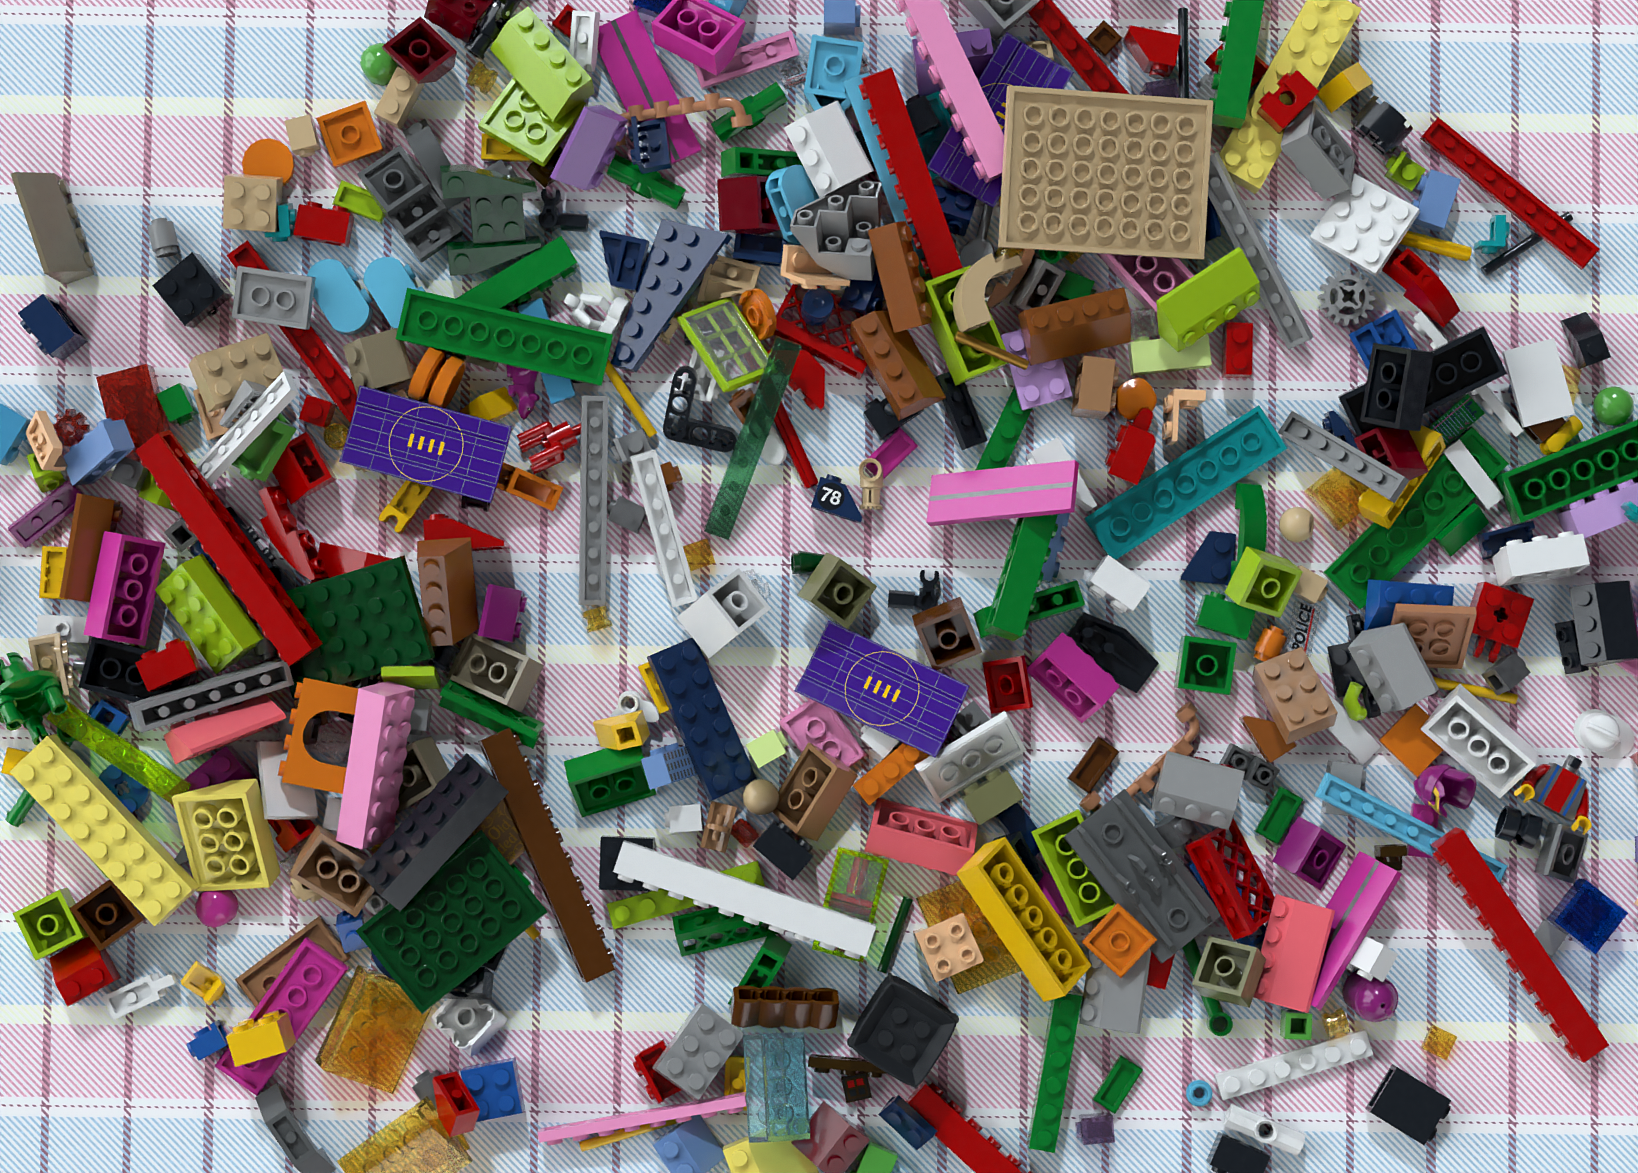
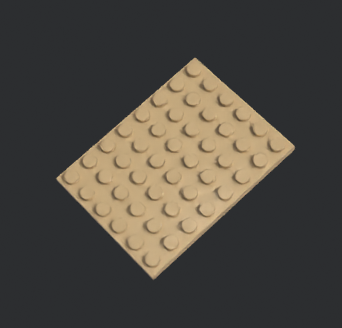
M1007 86L998 247L1203 260L1213 100Z

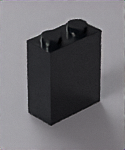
M1392 1064L1365 1109L1417 1142L1425 1145L1427 1141L1430 1142L1436 1135L1437 1128L1435 1127L1439 1120L1444 1119L1451 1109L1449 1105L1451 1100Z

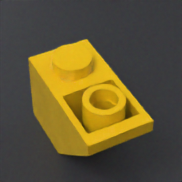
M643 710L593 722L600 747L622 750L643 745L650 735Z

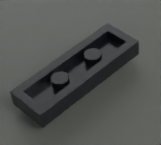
M950 372L936 376L935 379L946 396L942 402L961 450L963 451L988 441L965 382L956 386Z

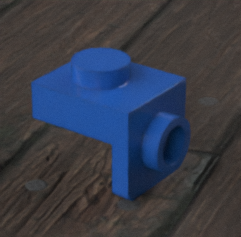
M361 909L356 917L345 910L337 914L336 928L345 953L368 947L356 932L364 924L363 909Z

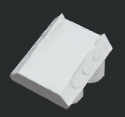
M458 988L456 991L465 992V989ZM448 999L431 1017L436 1025L452 1038L453 1044L457 1048L464 1050L470 1057L480 1053L484 1045L501 1027L505 1026L507 1020L488 1000Z

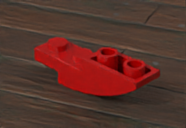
M1398 248L1394 250L1382 271L1406 289L1403 295L1405 298L1444 328L1460 312L1454 298L1439 277L1409 248L1404 252Z
M280 486L265 487L259 490V496L268 514L260 519L278 552L294 569L309 580L327 578L326 565L318 554L314 537L309 533L308 529L298 530L296 518L291 514L287 505V497Z

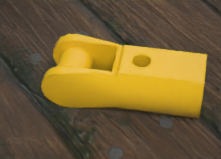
M1574 415L1568 417L1560 428L1544 442L1540 443L1541 453L1550 455L1560 451L1584 428L1581 421Z

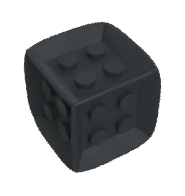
M888 973V976L877 988L856 1022L851 1036L847 1039V1045L876 1067L917 1089L949 1042L956 1024L959 1022V1017L916 986L892 975V973Z

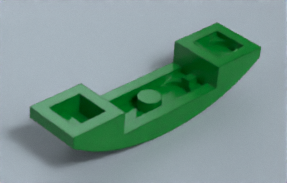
M1236 483L1235 509L1240 510L1237 561H1231L1230 580L1247 546L1265 552L1267 513L1262 485Z

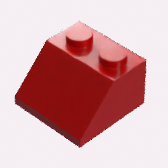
M1129 25L1123 42L1143 72L1149 73V76L1152 78L1164 79L1165 76H1170L1176 65L1181 35Z
M89 936L49 958L55 985L67 1007L121 979L107 950L99 951Z

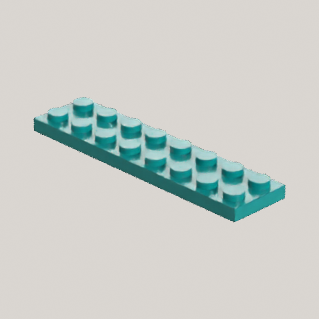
M1258 405L1139 482L1138 485L1133 486L1084 518V521L1105 553L1117 560L1288 448Z

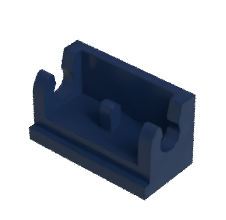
M736 233L733 259L745 263L781 267L783 245H788V242L784 238Z
M1534 521L1476 535L1482 559L1492 558L1500 551L1499 548L1507 546L1506 543L1509 541L1522 539L1523 543L1532 542V538H1534L1532 530L1535 529Z

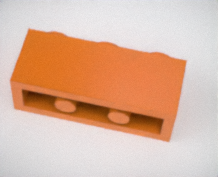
M902 743L852 786L866 803L871 805L915 768L914 765L930 755Z

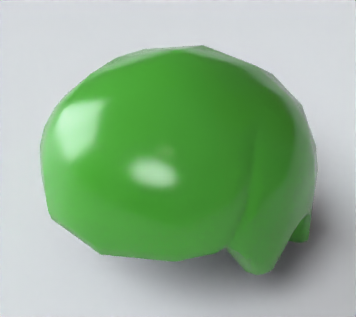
M384 43L370 45L363 51L360 65L370 82L385 86L389 84L397 66L402 67L382 49Z
M1613 386L1601 390L1593 402V412L1596 418L1609 426L1625 423L1634 411V401L1630 393L1621 387Z

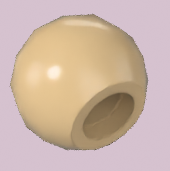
M1298 506L1289 508L1281 515L1279 530L1288 541L1295 543L1306 541L1313 534V514L1306 508Z
M753 780L745 787L743 792L744 805L749 812L756 815L769 814L778 805V790L768 780Z

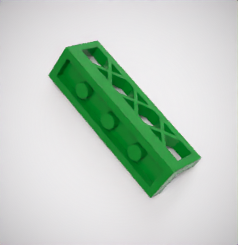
M452 680L442 688L440 693L442 698L439 706L497 733L510 728L511 732L516 731L521 744L532 749L536 746L545 723Z
M719 907L672 917L681 957L767 937L769 932L780 934L768 929L769 927L761 926L763 922H759V925H754L743 921V915L734 913V916L731 917L718 912ZM741 927L749 928L748 931L744 933L735 932L738 928ZM715 933L724 934L718 939L710 938ZM690 939L698 940L696 944L684 946L683 941Z

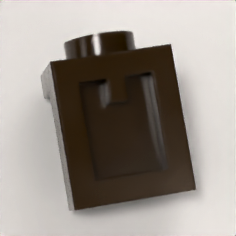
M559 146L544 167L533 161L526 170L544 188L555 181L550 176L563 149Z
M1403 844L1374 845L1375 859L1396 871H1400L1403 868L1402 856H1407V846Z

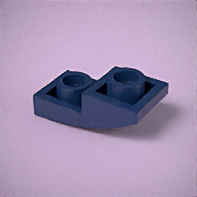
M1334 410L1325 413V419H1322L1323 429L1358 449L1351 431Z
M1018 802L995 816L1005 835L1020 831L1033 856L1035 857L1040 853L1031 833L1037 827Z

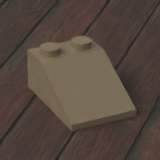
M471 633L465 637L446 678L522 713L544 665L487 638L478 636L476 633Z
M432 736L406 746L407 756L403 764V781L399 790V807L396 815L425 799L436 787L437 783L450 772Z

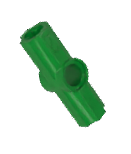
M775 82L755 96L750 95L739 101L744 106L746 115L751 114L753 125L732 128L731 117H736L735 111L731 110L711 123V126L719 140L725 143L745 129L750 130L766 119L767 115L785 105L788 99L781 87Z
M617 154L606 173L610 178L631 187L630 189L647 199L653 198L674 210H677L686 193V189L662 178V175L657 171L641 174L638 165H633L631 161Z

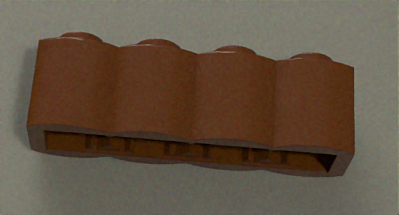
M737 986L733 988L731 1024L742 1028L756 1025L766 1028L782 1026L793 1029L807 1028L809 1026L820 1030L835 1028L840 1003L838 990L832 988H816L811 990L804 987L784 989L776 986L762 988Z

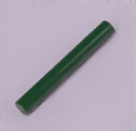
M903 896L877 971L885 974L888 972L913 902L911 898Z

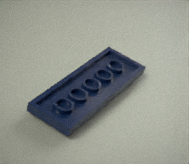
M690 638L648 656L647 660L709 802L744 787L753 780H757L696 641Z

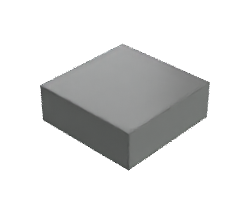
M1546 920L1541 922L1534 933L1547 954L1553 957L1567 937L1565 933Z

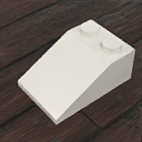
M1059 437L1030 452L1026 456L1027 462L1025 465L1070 461L1071 458ZM1078 472L1075 504L1088 512L1096 507L1097 504Z

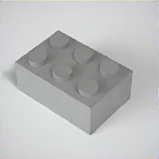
M697 1003L652 1069L693 1099L699 1100L745 1034L703 1003Z

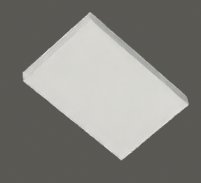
M1554 338L1502 352L1522 428L1575 414Z
M259 741L256 747L264 819H316L318 813L315 789L282 782L283 777L278 776L281 760L286 761L288 751L283 750L285 742ZM304 744L306 751L311 756L310 745Z

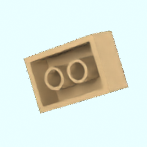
M268 333L196 355L188 364L208 413L229 406L244 380L258 383L268 388L283 372Z

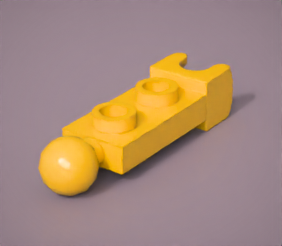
M406 480L379 515L378 520L387 522L389 518L396 516L398 523L394 530L396 533L402 534L434 487Z

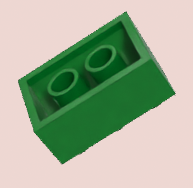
M642 745L622 750L606 748L564 761L568 784L581 817L657 795L656 789H650L641 761V759L646 758Z

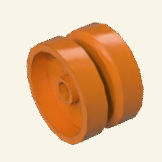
M429 347L415 370L407 396L419 402L428 398V404L446 409L460 385L467 362L455 355L446 361L445 351Z

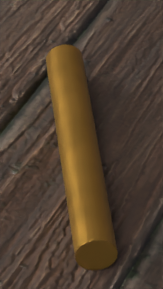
M957 331L954 336V341L1023 370H1026L1029 365V360L963 332Z

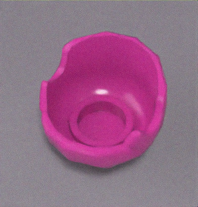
M231 890L204 891L198 896L195 903L198 919L203 925L212 928L220 927L232 921L239 908L237 897Z

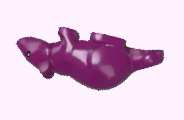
M506 365L507 377L513 379V385L508 386L509 396L515 397L516 394L518 395V413L525 420L533 411L536 402L540 399L539 395L535 393V382L538 372Z

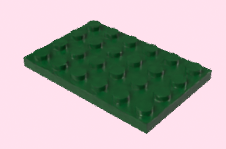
M405 555L286 591L323 643L304 659L289 666L294 685L289 686L292 698L295 696L297 682L303 683L304 678L341 685L381 673V667L406 666L435 657Z
M480 830L448 858L401 911L389 903L359 927L356 932L421 1014H424L541 919L548 911L485 833Z

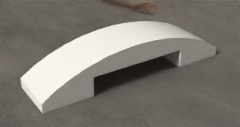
M1328 694L1338 713L1335 725L1327 728V730L1363 765L1381 746L1358 721L1350 719L1346 710Z

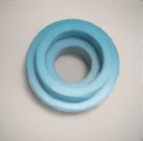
M1194 1080L1186 1088V1097L1194 1106H1205L1212 1098V1088L1203 1080ZM1197 1088L1203 1089L1201 1097H1195L1194 1091Z

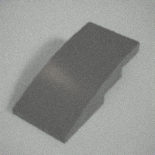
M400 145L357 174L372 198L420 263L446 247L447 243L453 242L463 235V230L448 213L443 202L431 188L429 181Z

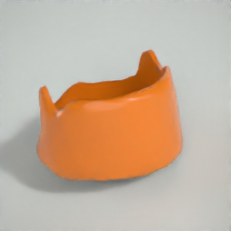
M1138 377L1128 380L1116 391V411L1126 420L1134 421L1136 414H1138L1142 407H1148L1153 411L1156 406L1157 396L1152 386L1143 378Z

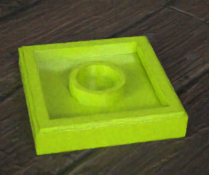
M434 666L381 667V677L384 682L391 681L415 690L441 689V679Z

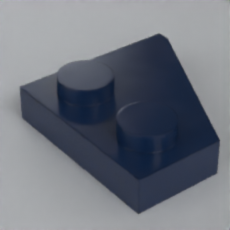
M600 230L599 235L605 252V263L609 270L610 285L615 288L636 292L650 242L645 239Z
M1209 531L1186 569L1180 575L1179 580L1228 586L1231 578V561L1234 559L1236 534Z

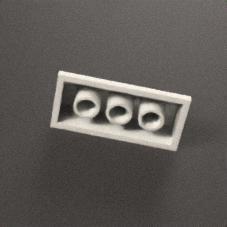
M1461 684L1441 701L1421 727V730L1499 798L1537 764L1539 752Z

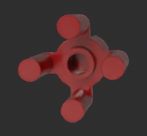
M545 421L516 435L519 441L518 446L522 453L541 444L545 449L528 457L531 463L530 469L534 475L564 461L565 454L563 451L578 445L576 436L581 435V423L571 427L565 421L553 427L549 421Z

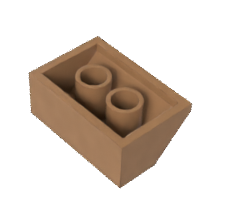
M808 742L779 789V802L772 812L796 834L818 841L858 775L840 760Z
M317 825L302 846L290 872V877L354 917L359 914L375 891L358 872L370 857L353 846L336 841L334 834Z

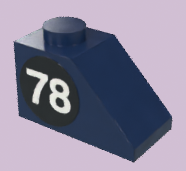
M827 474L826 478L820 477L811 508L861 524L863 517L847 486L841 483L842 479Z

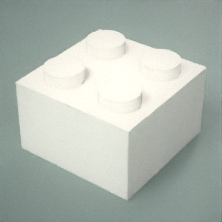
M1109 555L1102 558L1086 581V584L1090 586L1089 592L1100 599L1105 596L1111 601L1109 605L1121 614L1123 612H1133L1152 586Z

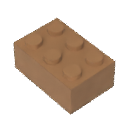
M1092 356L1082 357L1076 368L1071 416L1102 420L1115 408L1116 393H1112V387L1115 385V382H1118L1119 367L1115 366L1116 359Z
M1303 647L1254 665L1252 680L1286 744L1335 725L1338 712Z

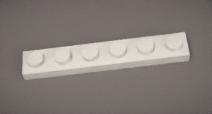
M1422 310L1413 317L1416 321L1413 326L1422 336L1426 333L1433 340L1430 344L1433 349L1449 342ZM1486 384L1471 391L1473 395L1478 393L1484 401L1481 405L1490 415L1495 413L1501 419L1498 425L1507 435L1512 432L1517 437L1524 431L1521 424Z
M283 371L195 465L210 487L299 393L292 374Z
M651 450L630 456L672 607H677L694 602L698 599L656 450Z
M1361 1029L1214 1074L1221 1099L1226 1100L1373 1056L1366 1030Z

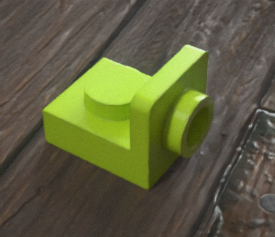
M1403 150L1398 155L1393 153L1385 165L1388 171L1384 176L1406 191L1412 192L1426 169L1406 157L1407 153Z
M35 453L26 455L33 477L42 493L55 490L66 482L61 471L42 470Z

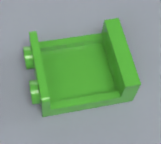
M279 413L231 465L241 470L239 473L246 479L253 481L256 478L265 482L297 428Z

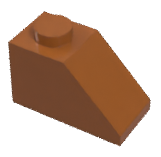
M1246 715L1239 717L1240 722L1266 762H1273L1297 746L1295 742L1285 743L1275 722Z

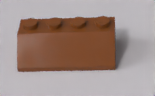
M906 221L895 222L868 230L894 333L932 323V309L925 297L926 286L923 278L920 277L918 269L919 258L913 250L911 242L912 231Z
M1124 287L1024 310L1017 315L1030 366L1131 342V312Z
M873 311L851 322L850 335L899 421L946 398L908 330L894 333L889 311Z
M77 493L59 598L90 602L104 531L116 533L117 522H121L123 507H120V501Z
M471 537L417 541V563L422 611L432 646L454 645L479 629Z

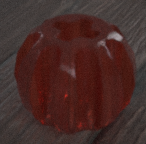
M66 409L65 415L59 411L54 416L57 419V422L53 424L54 430L61 442L64 441L65 447L75 445L76 440L79 443L83 439V434L90 432V424L84 425L87 417L82 412L76 415L75 409ZM68 424L74 427L72 432L66 429Z

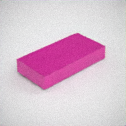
M899 427L868 458L876 459L882 464L884 480L918 445ZM875 463L865 465L874 476L877 475L878 467Z

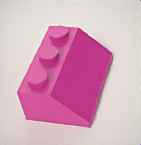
M672 0L651 23L656 45L716 76L733 59L746 25L744 20L705 0Z
M1063 632L1027 667V673L1081 723L1098 711L1120 687L1112 675L1100 668L1090 655L1083 652L1076 645V642Z

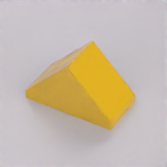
M1357 62L1319 90L1320 92L1317 96L1328 111L1333 113L1373 84V81L1359 62Z
M504 386L478 396L461 409L460 413L496 422L518 410Z

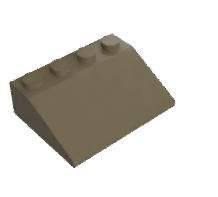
M11 173L44 274L64 285L94 275L92 267L95 266L91 253L86 252L83 244L87 242L83 229L77 226L75 218H78V213L74 204L69 203L67 194L70 193L66 180L64 178L61 179L55 173Z

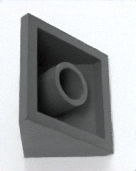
M1549 822L1534 872L1574 884L1589 834L1583 835L1582 831L1576 830L1574 832L1568 826Z

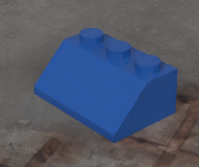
M1368 579L1364 630L1390 626L1396 604L1453 606L1454 586Z

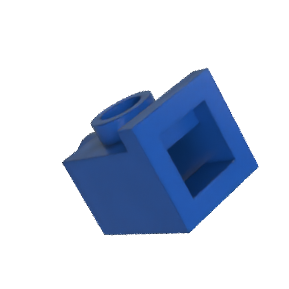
M101 699L100 702L96 701L91 706L88 712L90 717L87 722L112 738H120L132 718L130 713L125 712L107 699ZM109 712L114 715L112 722H108L106 719V715Z
M220 1020L210 1024L212 1030L206 1026L194 1033L196 1039L186 1044L190 1054L193 1057H197L198 1061L228 1045L227 1033Z

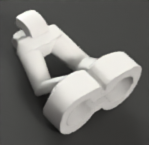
M582 293L579 298L568 294L564 300V303L573 309L572 317L577 319L587 329L613 334L612 342L631 304L630 301L617 297L610 305L604 296ZM587 305L600 306L607 314L603 322L592 320L585 312Z

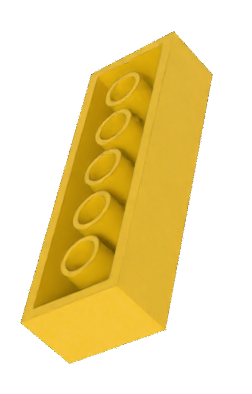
M1006 837L984 844L956 874L1043 1002L1066 996L1092 966Z

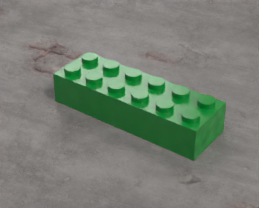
M1638 419L1497 475L1495 480L1501 494L1504 496L1503 500L1513 525L1525 522L1637 477Z

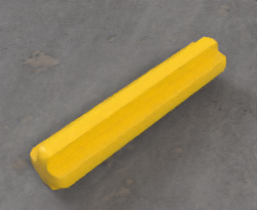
M1409 230L1399 243L1462 261H1468L1472 253L1471 247Z

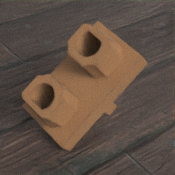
M711 801L700 847L726 853L737 807Z

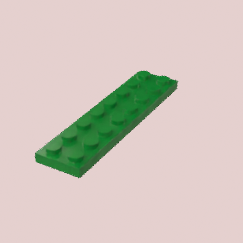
M411 288L406 290L396 334V340L601 387L613 339V334Z
M1470 427L1456 440L1460 439L1491 481L1509 464L1473 427ZM1443 453L1432 466L1390 529L1373 522L1322 573L1358 610H1361L1366 605L1368 579L1390 581L1477 495Z

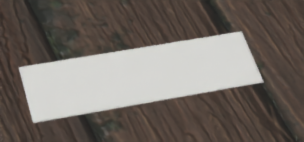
M1460 439L1443 451L1487 510L1504 498Z

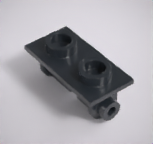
M1574 620L1555 623L1556 638L1560 647L1565 675L1589 670V667L1581 665Z

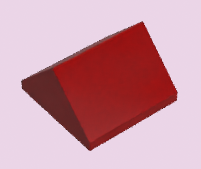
M1025 655L982 663L991 714L1033 707Z

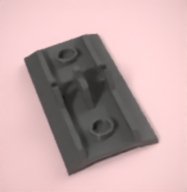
M1125 789L1064 836L1065 840L1115 905L1119 903L1157 938V941L1149 949L1160 963L1174 955L1221 916L1211 899Z

